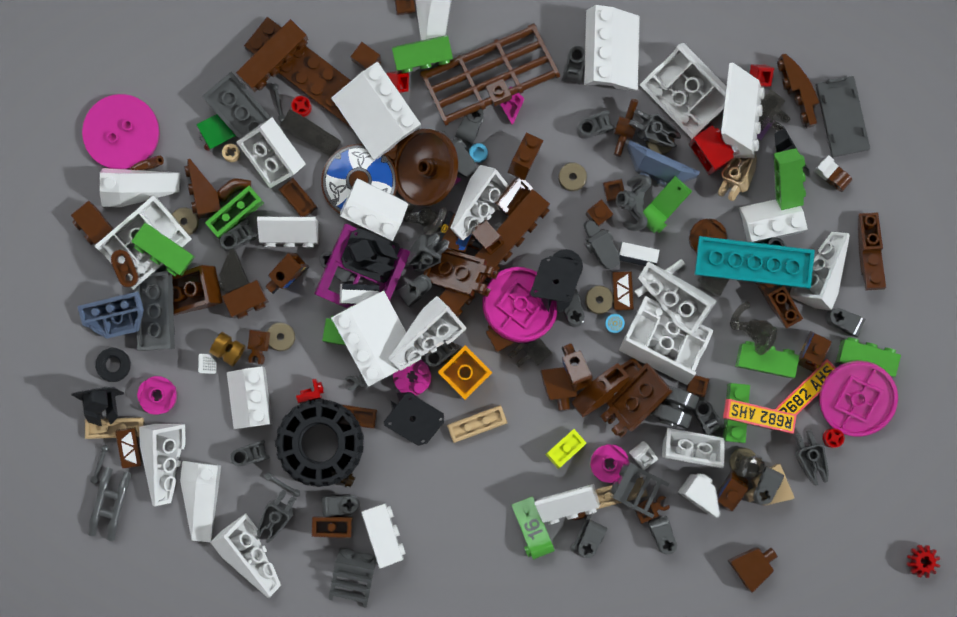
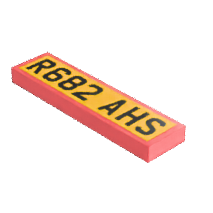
M826 359L819 368L813 371L774 410L796 415L800 413L820 393L825 378L836 367Z
M726 399L723 419L794 434L797 415Z

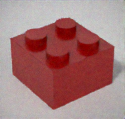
M713 125L693 137L688 144L709 176L727 165L734 158L733 149L729 144H725L721 131L718 128L715 129Z

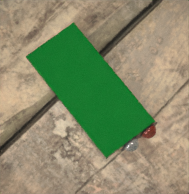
M218 114L196 124L201 132L199 140L206 143L204 149L207 151L236 136Z

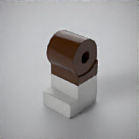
M829 155L814 170L822 179L840 192H843L853 180Z

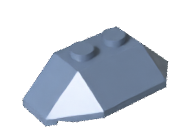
M631 140L627 145L636 172L656 180L657 184L662 187H666L675 176L684 183L696 178L700 173L696 169Z
M139 291L77 306L82 325L87 328L89 327L105 338L139 331L144 311Z

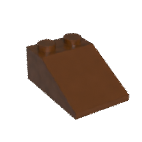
M200 265L186 270L182 276L179 274L176 276L172 275L174 316L223 303L215 266Z

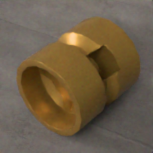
M221 332L212 344L209 353L217 358L223 357V361L233 367L242 356L246 346L237 340L232 341V337Z

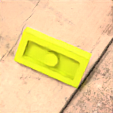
M573 429L545 455L559 469L586 442Z

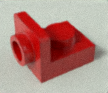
M312 379L315 391H312L311 388L301 390L300 395H296L297 402L301 404L305 401L321 399V394L324 393L322 382Z

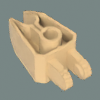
M756 155L755 158L748 159L733 158L721 172L724 181L718 190L719 196H724L730 187L732 189L728 199L734 201L739 192L748 191L756 170Z

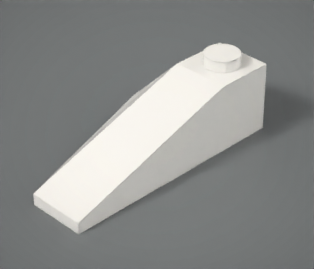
M415 0L421 40L446 35L452 0Z
M480 165L468 182L451 225V230L460 240H464L474 231L478 224L484 220H489L492 217L491 214L496 210H500L495 205V202H497L509 185L495 168Z
M103 168L100 172L101 205L104 207H125L147 201L153 195L159 198L180 192V172Z
M830 233L818 249L819 253L814 258L811 288L792 287L789 294L791 298L815 309L832 310L839 292L850 237L849 233Z
M650 262L646 264L638 277L650 294L661 304L662 309L673 319L674 324L691 336L694 335L717 302V300L700 289Z
M436 296L419 313L389 359L401 371L419 361L426 353L437 351V347L446 343L448 345L453 342L467 328L451 309Z
M151 424L140 426V449L152 506L171 503L176 484L175 474L177 467H180L181 461L179 458L181 450H184L186 443L185 424Z
M189 461L182 462L180 482L191 540L209 543L212 541L221 465Z
M244 514L224 528L210 543L226 562L269 598L281 584L272 563H269L265 552L267 550L265 545L262 546L257 537V527L248 515Z

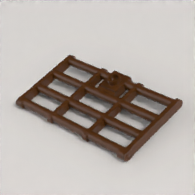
M534 23L528 25V28L500 40L496 39L493 43L465 55H458L450 63L420 72V77L425 82L445 126L475 111L484 110L489 105L494 104V106L509 101L513 95L524 93V90L552 78L560 77V73ZM528 35H535L536 42L505 55L502 49L503 46ZM539 48L542 49L545 56L512 69L509 61ZM498 49L501 57L467 70L465 62ZM505 63L508 69L507 72L477 85L474 84L471 77ZM549 63L551 71L521 84L519 83L517 75ZM458 65L461 66L463 73L431 86L428 78ZM512 78L516 86L508 89L505 81ZM468 80L470 88L438 101L435 95L436 92ZM486 89L490 97L482 100L479 92ZM475 94L477 103L445 116L442 110L443 107Z

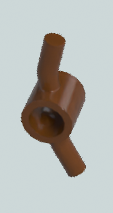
M631 99L626 117L619 116L614 134L619 135L614 155L617 157H621L626 139L632 140L636 130L629 125L630 120H633L638 104L636 99Z

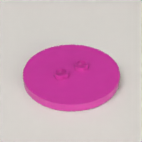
M126 94L111 95L98 101L87 113L82 128L83 142L90 156L99 164L110 169L129 170L134 164L150 158L158 145L160 134L158 120L152 109L139 98Z
M511 267L500 271L496 280L491 279L487 284V288L491 289L489 296H483L482 299L483 312L491 328L503 338L520 343L531 342L542 337L551 329L557 317L556 301L552 300L548 312L541 298L531 296L530 292L537 272L529 268Z
M851 361L836 367L825 378L820 389L819 404L824 418L832 428L839 429L848 436L861 437L878 432L890 422L897 409L898 391L895 382L882 367L868 361Z

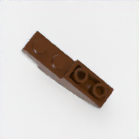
M786 53L782 54L778 58L777 66L779 72H782L784 77L782 79L783 87L788 91V95L796 93L795 102L801 109L800 120L802 124H805L806 129L814 127L817 121L813 107L819 104L816 92L801 67Z
M878 212L859 213V256L861 275L864 276L865 291L885 290L886 281L881 252L883 244Z
M756 283L769 306L785 328L803 319L785 286Z
M635 358L630 359L621 366L619 363L615 364L592 381V385L586 387L571 402L573 407L582 417H585L607 403L642 366Z

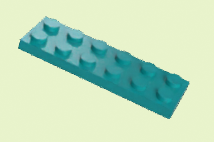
M699 236L694 275L810 289L815 250Z

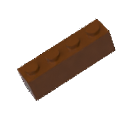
M290 19L236 73L254 93L257 90L260 91L266 86V81L271 76L275 77L280 72V67L284 63L288 64L294 58L293 54L297 50L301 51L305 48L309 39Z

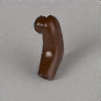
M160 155L134 164L129 170L155 169L164 163V159Z
M231 179L218 190V199L221 202H226L235 192L242 191L248 186L251 187V180Z

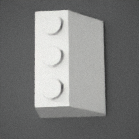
M273 117L237 141V144L269 188L291 177L306 165Z
M357 178L340 211V216L393 241L409 203Z
M775 199L739 207L747 242L757 243L808 230L801 206L781 210Z
M257 217L259 242L264 244L265 248H275L276 245H283L284 248H295V245H303V248H314V245H319V221L316 217Z
M261 366L227 372L234 430L272 425L265 367Z
M667 428L662 444V458L723 468L724 438Z
M690 474L677 493L708 515L718 518L720 512L715 486L711 484L713 480L704 474Z
M594 484L546 496L534 501L542 522L548 521V525L560 522L559 518L566 517L567 520L578 517L577 513L585 512L586 515L597 512L596 508L600 507Z
M386 503L362 511L379 568L403 560V555L406 552L403 543L399 544L397 536H400L397 525H393L391 520L394 517L391 506L387 507Z

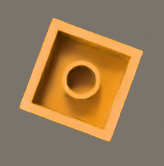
M466 345L438 371V374L464 400L493 373Z

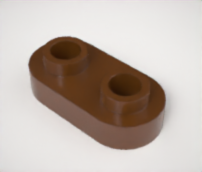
M125 250L115 251L111 256V263L120 284L125 287L135 286L139 281V274L131 255ZM120 256H124V263H119L118 259ZM128 274L133 276L131 281L126 280Z

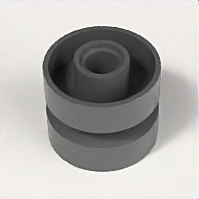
M669 386L673 392L664 399L666 403H660L650 415L672 427L677 428L679 426L688 429L692 416L680 409L695 410L699 397Z

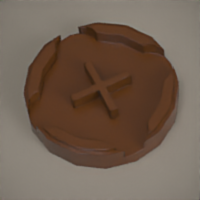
M702 219L693 225L689 233L690 246L697 253L699 236L727 239L725 227L715 219Z

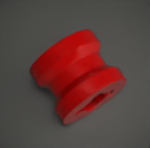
M304 96L295 97L291 103L292 110L298 117H306L312 110L309 100Z
M835 428L827 429L822 436L823 443L831 448L840 447L845 439L843 432Z

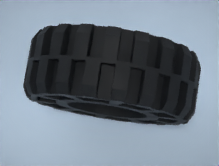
M323 399L305 401L292 408L282 419V423L277 429V440H275L276 454L285 472H288L294 480L304 485L315 487L330 486L348 477L359 464L364 450V435L359 421L355 418L354 414L339 403ZM344 417L350 425L338 424V422ZM315 425L330 427L338 438L337 451L330 459L325 461L310 459L302 448V438L305 432ZM333 469H335L337 474L335 476L330 477Z

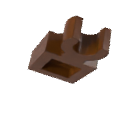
M249 331L247 349H252V353L248 357L249 363H254L257 356L258 364H264L265 357L263 351H268L270 332Z
M659 496L654 503L652 501L648 512L654 514L653 518L659 516L658 510L666 511L670 508L669 505L665 507L660 505L661 500L666 498L665 496ZM647 500L638 503L637 506L643 509ZM635 510L641 524L653 519Z

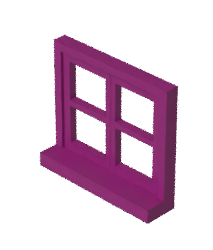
M344 223L314 294L347 309L356 305L340 303V295L328 290L339 266L356 274L353 284H358L360 277L379 284V293L384 291L390 301L410 251L403 248L399 249L398 259L395 260L393 265L394 269L391 270L389 278L385 283L344 268L341 260L351 232L357 230V228Z

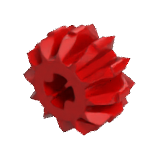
M917 545V550L911 549L913 556L907 555V558L911 559L907 566L912 567L911 573L917 572V577L921 578L924 575L926 578H929L930 573L936 574L934 567H941L936 563V561L941 559L939 556H935L937 551L935 549L930 550L928 545H925L924 548L922 545ZM921 558L926 560V564L920 562Z

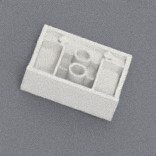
M594 5L586 10L584 85L601 84L614 86L615 89L637 91L639 16L614 7Z
M685 43L679 44L673 53L640 84L691 139L724 110L727 86Z
M378 62L361 72L331 97L373 160L391 150L399 141L414 131L421 129V123Z
M729 63L721 134L725 144L732 145L734 158H755V151L759 149L757 134H760L761 131L759 116H762L763 107L760 104L761 99H764V87H761L759 80L736 64Z
M154 195L95 245L110 263L112 254L117 250H125L131 255L139 274L138 283L131 287L133 290L163 265V263L158 265L150 259L151 255L146 251L142 254L134 248L136 244L131 242L144 223H148L182 248L192 240L173 215ZM124 256L119 257V263L125 262ZM128 274L126 276L127 281H131L133 279V276L131 274Z
M384 291L332 317L368 387L399 370L389 357L406 334V331Z
M645 296L623 339L619 351L644 364L648 363L654 369L688 385L696 374L695 370L699 360L707 348L714 330L701 324L694 335L691 336L674 324L673 319L662 309L659 302Z

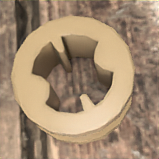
M227 144L222 149V155L228 162H236L240 158V151L235 144ZM229 149H231L232 151L236 150V152H234L235 155L233 157L231 155L226 156V154H228L227 151Z

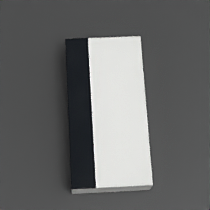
M622 242L619 259L620 262L645 267L648 262L657 266L660 250Z
M340 284V303L358 304L378 294L379 285Z

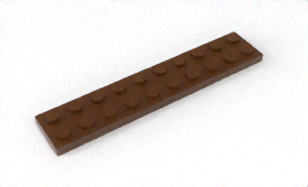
M266 17L244 47L255 54L282 27L269 17ZM307 46L301 51L297 50L293 54L294 58L288 64L284 63L280 67L279 74L351 128L331 99L351 80ZM404 139L385 153L391 160L394 161L396 158V151Z

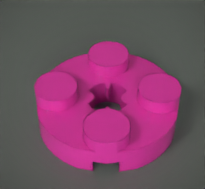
M420 359L405 369L393 373V381L401 393L411 392L417 396L429 387L431 372L428 365ZM411 371H414L415 375L418 376L417 380L414 379V382H409L410 379L407 378V374H411Z
M154 376L148 378L141 383L138 389V401L147 413L154 415L168 413L174 407L177 400L176 386L165 377ZM156 390L161 391L162 398H159V401H155V397L152 396L153 392H157Z
M607 444L600 446L591 456L590 467L592 473L602 482H617L620 478L619 472L623 464L626 465L629 462L628 456L617 445ZM607 458L609 460L610 458L614 460V468L611 469L609 467V469H607L605 467V460Z

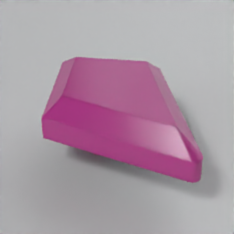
M519 93L513 95L511 100L500 104L511 125L514 124L525 100Z

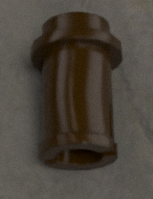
M333 469L330 477L335 476L337 474L335 469ZM351 473L340 483L344 484V487L348 486L351 488L356 477Z

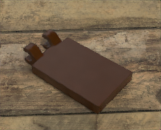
M446 249L442 253L441 262L426 269L424 275L430 278L434 286L473 297L475 292L488 297L491 289H488L487 285L482 284L484 276L496 280L498 272L494 271L495 268L486 266L488 262L485 259Z
M646 363L607 402L609 408L600 417L609 424H612L617 418L619 423L611 430L616 436L618 435L622 438L626 434L627 429L632 432L673 391L653 367Z

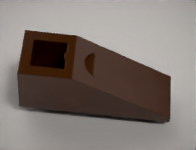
M187 159L188 165L184 167L186 177H190L191 184H188L189 195L194 196V202H191L193 214L197 213L198 219L212 217L220 210L217 191L192 160Z

